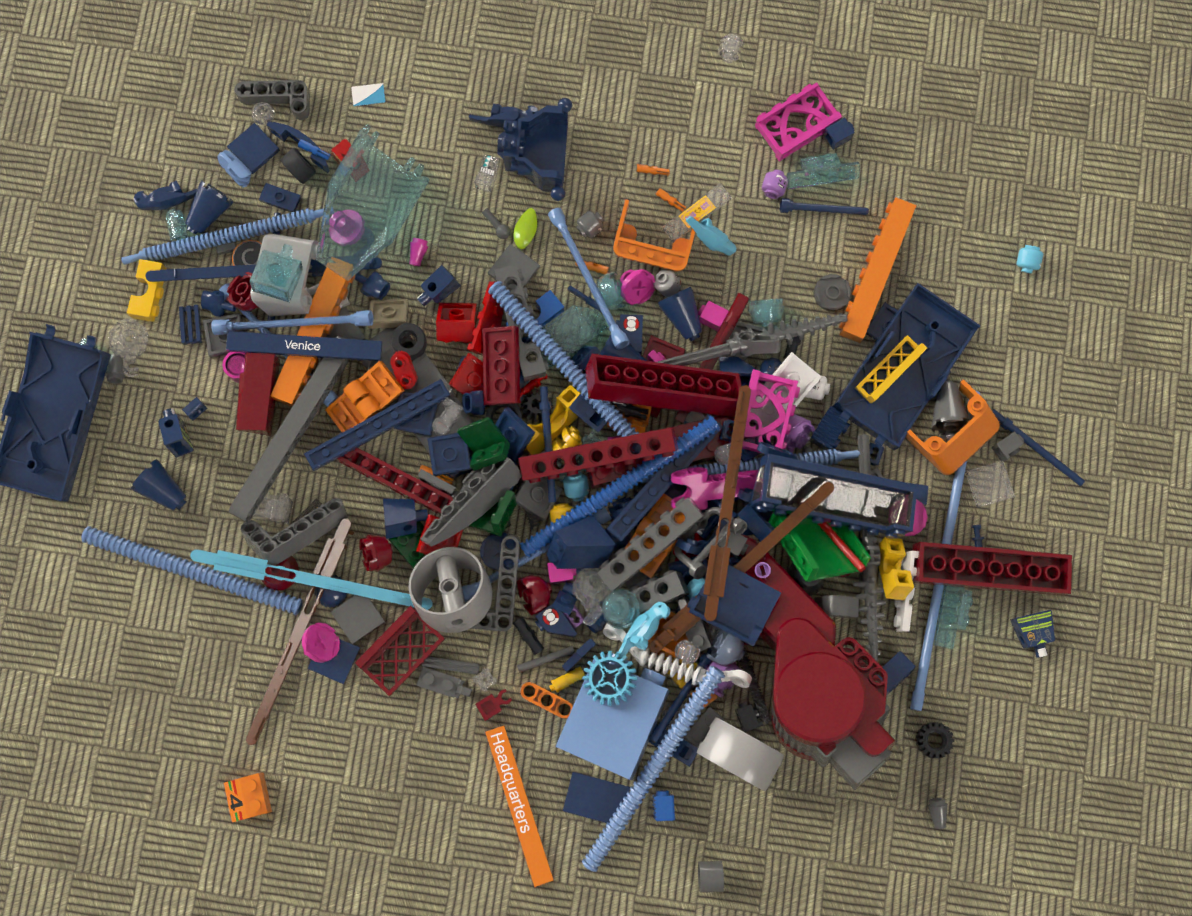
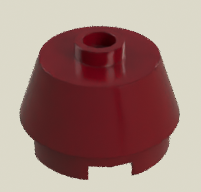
M367 535L359 540V549L362 550L364 558L362 562L366 571H375L377 573L391 564L393 550L385 536Z
M293 556L275 565L299 571L298 564ZM273 567L265 569V572L270 575L289 579L296 577V574L292 571ZM264 576L262 580L268 588L273 590H285L295 583Z

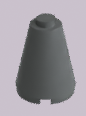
M950 380L945 381L937 392L931 424L932 431L935 432L937 430L940 435H944L946 431L955 430L958 432L970 421L959 387Z

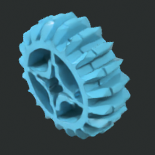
M608 651V657H605L604 652H601L602 659L599 660L594 655L593 658L596 663L587 662L592 667L591 670L584 668V672L589 673V676H583V680H589V683L584 684V688L591 687L587 694L590 696L595 693L593 696L594 701L601 697V705L605 703V699L608 706H612V700H615L616 705H619L620 701L618 698L621 697L623 701H627L624 694L627 693L632 696L633 693L628 689L629 687L636 688V685L631 683V681L637 680L636 676H631V674L636 672V669H629L633 665L632 661L625 664L627 656L624 655L621 660L619 659L620 652H616L615 657H613L612 651ZM615 662L620 664L621 667L615 670H608L604 663ZM599 667L602 672V678L595 685L594 675ZM604 670L611 676L615 674L613 679L616 687L609 681L605 682L607 678ZM623 672H626V683L623 689H621L618 684V678ZM606 686H611L616 691V694L605 695L600 693L599 690Z

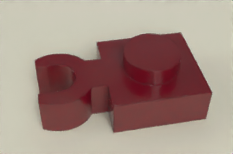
M506 689L501 690L496 698L493 694H490L475 704L485 721L502 711L501 704L507 705L512 702L511 698L507 701L502 699V695L507 692Z

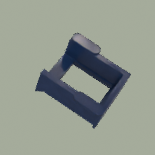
M749 503L736 517L739 516L747 523V528L761 542L775 529L769 523L774 511L759 512L755 510L756 508L749 507Z

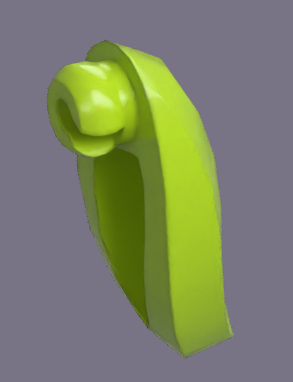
M533 208L527 209L515 225L514 242L519 249H525L535 236L537 216Z

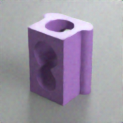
M574 605L572 611L580 619L579 623H574L573 618L569 617L566 613L563 614L571 626L576 629L586 620Z

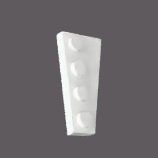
M919 551L906 552V556L901 563V570L910 571L912 580L917 573V568L914 567V559L918 558ZM913 588L905 600L894 601L897 608V613L894 617L896 632L910 631L913 606L909 604V600H912L915 588Z

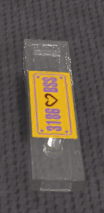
M718 184L665 224L662 229L674 243L675 240L681 238L692 229L686 222V218L692 216L694 219L698 217V222L700 223L731 200L732 197L721 184Z

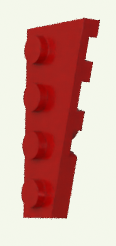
M495 281L488 283L482 302L484 307L477 317L479 323L477 328L473 329L472 336L474 338L467 350L483 356L482 329L501 327L503 308L500 306L501 303H497V299H493L492 294L488 293L489 288L496 283Z

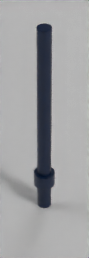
M548 386L540 387L541 402H539L540 411H542L545 452L553 451L550 423L551 402L548 397ZM547 476L549 503L556 502L555 479L548 480Z
M995 409L992 410L1003 429L1019 434L1024 439V442L1077 485H1083L1084 479L1015 426L1011 419L1005 418Z
M711 649L703 653L699 659L700 663L698 666L703 669L712 663V660L707 658V653L711 655ZM692 678L685 684L650 737L652 742L657 743L694 686L692 685Z

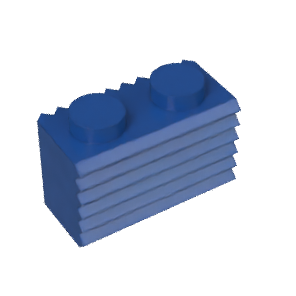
M668 790L656 791V795L652 796L654 798L652 800L654 802L653 818L656 821L675 820L674 795L669 794Z

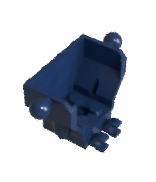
M568 98L560 99L558 106L547 105L528 118H519L518 121L504 120L503 129L505 131L498 136L497 154L504 160L505 171L516 172L519 176H526L541 191L551 192V197L555 201L563 200L566 194L563 182L568 112L572 109V102Z

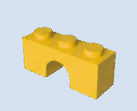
M140 259L136 278L141 283L148 284V290L142 296L131 295L127 314L134 319L154 322L155 317L159 314V300L162 299L164 289L162 288L164 281L149 282L145 275L150 270H167V268L162 263Z
M884 537L878 545L880 548V566L878 567L886 599L905 600L913 590L914 584L911 572L901 570L902 560L906 556L903 540Z

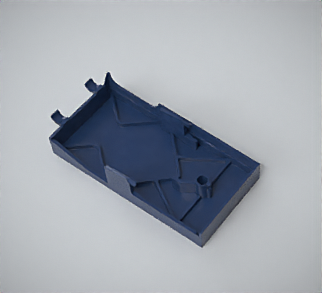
M917 283L833 404V408L842 412L839 419L845 423L849 419L875 437L874 443L880 447L885 444L895 451L901 446L907 431L911 429L927 402L935 397L951 373V368L980 325ZM907 335L917 345L923 343L927 349L872 404L855 389ZM907 342L902 345V354H910L914 350ZM899 357L889 358L891 367L899 365ZM879 369L877 371V380H884L886 378V370ZM866 382L862 386L869 395L874 391L873 383Z
M46 324L45 334L29 332L30 337L24 374L19 391L17 393L9 390L1 412V421L5 420V416H8L0 442V485L68 502L111 354L95 348L96 337L87 335L85 345L54 337L56 332L55 326Z

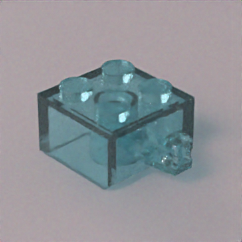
M284 244L280 253L268 250L262 251L250 279L253 292L290 303L303 271L302 261L291 257L293 253L291 245Z

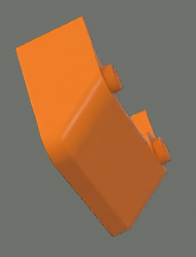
M625 199L613 245L614 253L620 258L676 272L684 270L687 266L695 236L693 228L690 239L679 238L675 240L672 250L636 241L637 231L635 227L625 223L629 209V200Z
M964 380L960 382L959 390L969 399L967 409L973 418L947 443L938 436H932L923 442L911 430L907 431L906 439L944 475H951L956 472L998 432L1000 427L997 417L985 399Z

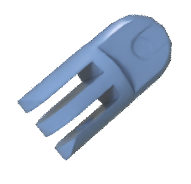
M224 150L218 154L220 165L239 186L247 187L252 172L231 151Z

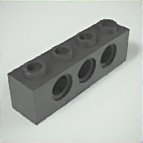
M670 570L663 573L664 577L647 580L646 585L642 587L639 585L634 586L624 595L619 593L612 596V600L606 603L614 624L622 625L636 619L657 602H663L667 605L689 595V590L682 573ZM664 584H667L668 591L665 594H663L662 586ZM649 591L651 597L650 600L646 602L644 599V595L646 592ZM630 599H632L633 601V607L631 609L627 607V603Z

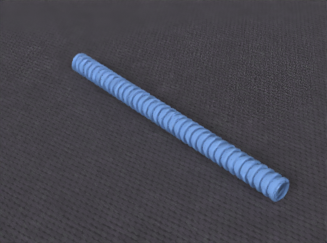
M501 281L494 283L488 291L489 294H492V298L497 299V303H501L500 306L504 307V311L509 312L508 315L512 316L513 321H517V325H521L520 328L524 329L525 334H529L528 337L532 338L533 343H537V347H541L540 350L545 352V356H549L548 359L553 361L552 364H556V368L561 369L560 372L565 374V378H569L568 381L573 383L572 386L577 387V391H581V395L585 396V400H589V404L593 405V409H597L598 414L601 413V417L605 418V422H609V426L614 428L613 431H617V435H621V437L639 434V432H635L634 427H631V423H627V419L623 418V414H619V410L614 409L615 406L611 405V401L588 398L586 374L582 373L583 370H579V366L574 365L575 362L570 360L571 357L566 356V352L562 351V347H558V343H554V339L550 338V334H546V330L542 329L541 325H538L537 320L534 321V317L530 316V312H526L525 307L522 308V304L518 303V299H514V295L510 294V290H506L505 285L502 286ZM633 444L632 449L634 453H640V444Z
M87 526L82 533L81 539L83 543L87 542L89 545L99 546L100 549L104 548L106 551L110 550L112 553L116 552V554H121L124 557L127 556L130 559L133 557L135 561L139 559L141 563H150L151 566L156 565V568L161 567L162 570L173 571V574L178 573L179 576L184 575L185 578L196 579L197 582L207 583L208 586L213 585L214 588L219 587L220 590L224 589L226 592L236 593L237 596L241 594L243 598L247 597V599H253L255 602L258 600L259 603L262 604L264 602L265 605L270 604L272 608L276 606V609L279 610L281 608L282 611L293 612V615H297L301 610L302 599H297L295 596L291 597L289 594L286 596L284 592L281 594L278 590L274 592L273 589H268L266 586L263 588L260 584L257 586L256 583L251 584V581L245 582V579L240 580L239 577L228 576V573L222 574V571L217 572V570H211L210 567L205 568V565L200 566L199 563L188 562L187 559L183 560L181 557L171 556L170 553L166 554L164 551L160 552V550H154V548H149L146 545L143 547L142 544L137 545V542L126 541L125 538L120 539V536L115 537L114 534L103 533L102 530L92 529L91 526Z
M714 666L709 667L710 671L706 672V677L703 676V681L699 682L700 686L695 688L696 692L692 693L693 697L688 699L689 703H686V707L682 708V713L678 714L679 718L675 719V724L672 723V729H668V734L664 736L665 739L661 740L662 744L657 746L658 750L654 751L655 754L651 755V760L647 761L648 765H645L644 771L640 772L641 776H638L637 781H634V786L630 787L631 791L626 793L627 797L624 796V801L620 802V807L616 808L617 812H614L613 817L609 819L610 823L607 822L606 828L602 830L603 833L599 834L600 838H597L596 843H593V849L590 848L589 854L585 856L586 859L582 860L583 865L590 871L597 872V866H601V861L605 859L604 856L608 855V851L612 849L611 846H614L615 840H618V835L622 834L621 830L625 829L624 825H628V819H632V814L636 812L635 809L639 808L638 804L643 802L642 799H645V794H648L649 788L653 787L652 783L656 782L655 778H659V772L662 773V768L666 767V762L670 761L669 757L674 755L673 751L676 752V747L680 746V741L684 740L683 736L687 735L686 731H690V725L693 726V721L697 720V715L701 714L700 710H703L705 708L704 704H707V700L711 699V693L714 694V689L718 688L717 684L722 682L721 678H724L725 675Z

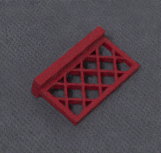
M410 605L355 664L390 697L437 649L445 638L437 630L425 623L418 612ZM418 618L423 623V631L412 632V623ZM409 634V646H398V638L401 635ZM412 634H423V645H412ZM426 634H435L439 638L434 645H426ZM409 648V660H398V649ZM412 648H423V656L420 659H412ZM387 649H395V660H384V652ZM409 662V671L406 674H398V663ZM374 663H381V674L373 675L368 669ZM384 663H395V674H384ZM384 677H395V685L390 690L384 686Z

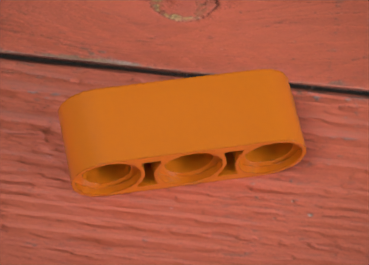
M527 682L521 687V695L527 701L560 718L566 719L569 717V714L561 715L559 712V707L562 704L569 705L571 712L573 706L569 701L531 682ZM527 686L535 688V694L532 697H527L524 694V689ZM550 695L553 698L550 706L542 704L543 696Z

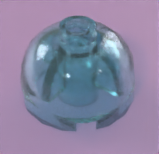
M616 271L602 275L596 282V286L609 310H617L626 306V304H622L624 300L621 295L622 283L620 279L616 280L615 276L618 275Z

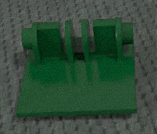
M420 521L416 522V533L388 539L413 569L426 556L416 552L424 528Z

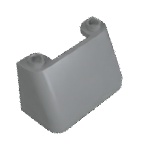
M276 234L265 235L251 288L252 301L269 316L309 314L312 298L304 289L311 259L318 260L321 258L323 246L315 240Z

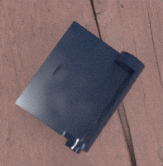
M728 565L724 597H719L716 619L714 621H707L704 616L707 595H703L705 583L697 597L692 596L687 607L690 608L689 613L754 646L781 592Z

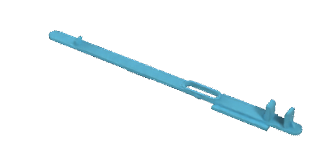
M196 549L190 555L191 559L195 562L214 565L213 570L261 580L264 579V576L277 580H286L414 607L410 594L307 573L285 568L284 566L267 564L268 560L221 550H218L217 553ZM273 567L292 571L296 574V577L289 579L270 575L265 572V569ZM423 597L422 607L426 610L430 609L433 604L432 600Z

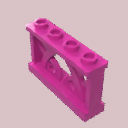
M816 82L813 85L808 84L805 86L802 92L792 94L787 98L786 102L776 104L770 112L761 113L757 117L755 127L759 130L780 162L823 135L827 127L842 119V115L839 111H836ZM808 97H817L819 105L816 109L812 108L814 100L812 103L806 101ZM822 106L829 114V117L819 111ZM791 112L809 115L805 124L807 131L803 132L794 127L787 128V120ZM812 117H815L813 121L817 122L815 126L810 124ZM770 121H775L776 125L771 127L773 129L780 128V131L771 132L767 129L766 124ZM790 132L796 133V134H797V137H796V138H792V137H791V134H792V133H790ZM780 136L782 143L781 147L778 145L774 137Z
M753 369L749 382L751 395L744 438L758 437V441L763 442L762 436L766 435V439L771 442L770 437L775 436L777 438L775 446L786 449L787 442H784L785 434L789 435L791 424L788 421L790 416H794L796 405H793L794 398H798L800 392L797 380H790ZM758 380L774 383L771 389H768L759 383ZM779 386H785L789 391V395L783 398L781 396L783 391H779L775 395L773 393L774 390ZM765 395L766 398L763 402L758 403L756 401L757 396H760L763 399V396ZM770 400L779 417L770 425L762 428L760 418L750 411L751 408L758 409L765 406ZM788 403L787 410L785 413L782 404ZM755 420L757 422V430H755L756 425L754 427L749 425L750 421ZM783 424L782 430H781V434H780V433H779L777 430H775V429H777L779 426H781V425ZM743 441V449L761 453L757 450V444Z

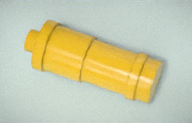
M581 667L575 668L567 674L551 680L552 685L549 687L551 691L555 690L559 693L561 690L569 687V685L582 680L585 674Z

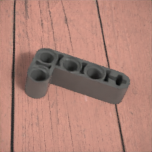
M301 80L242 81L237 83L234 88L239 101L243 104H290L291 111L298 120H305L310 114V93L305 82ZM285 90L283 94H278L279 91ZM298 90H304L300 94L296 93ZM267 91L265 94L260 95V92ZM304 107L303 110L296 111L297 108Z

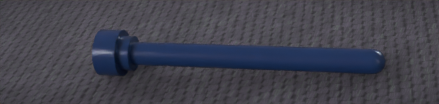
M781 198L780 213L792 212V210L867 215L869 213V209L866 207L794 203L789 198Z

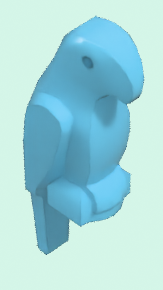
M692 216L686 218V222L697 233V237L710 250L719 251L729 256L736 252L735 244L728 239L725 233L712 225L711 219L707 218L699 223Z
M655 603L649 610L636 618L619 649L620 660L624 655L626 656L631 647L636 646L644 651L647 649L648 640L656 633L659 620L662 618L666 619L670 614V608L665 603Z

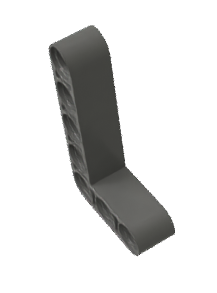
M335 498L272 537L254 520L244 522L240 529L247 545L261 559L268 560L267 564L278 565L339 526L343 519L348 518L343 501Z
M508 534L502 540L496 610L489 609L486 615L489 617L490 622L482 623L480 621L470 629L503 632L509 630L512 626L520 552V539L515 534ZM513 539L516 542V547L508 548L506 540ZM508 558L512 559L514 561V566L510 568L506 567L504 564V560ZM510 578L513 585L506 587L503 585L502 580ZM504 597L509 598L511 604L504 606L501 603V599ZM499 618H508L509 624L502 625L499 622Z

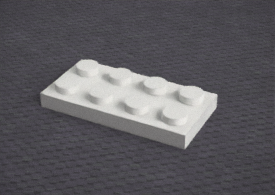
M792 352L773 373L774 376L798 381L797 386L800 387L798 398H794L793 405H796V407L821 379V376ZM770 382L764 384L768 389H771L774 383ZM779 386L773 392L776 395L779 391H783L781 393L783 398L789 395V391L785 386ZM764 395L763 399L757 396L756 401L761 403L765 400L766 396ZM770 400L765 406L758 409L751 408L750 411L760 418L762 428L770 425L779 417ZM788 403L782 404L785 413L787 410Z

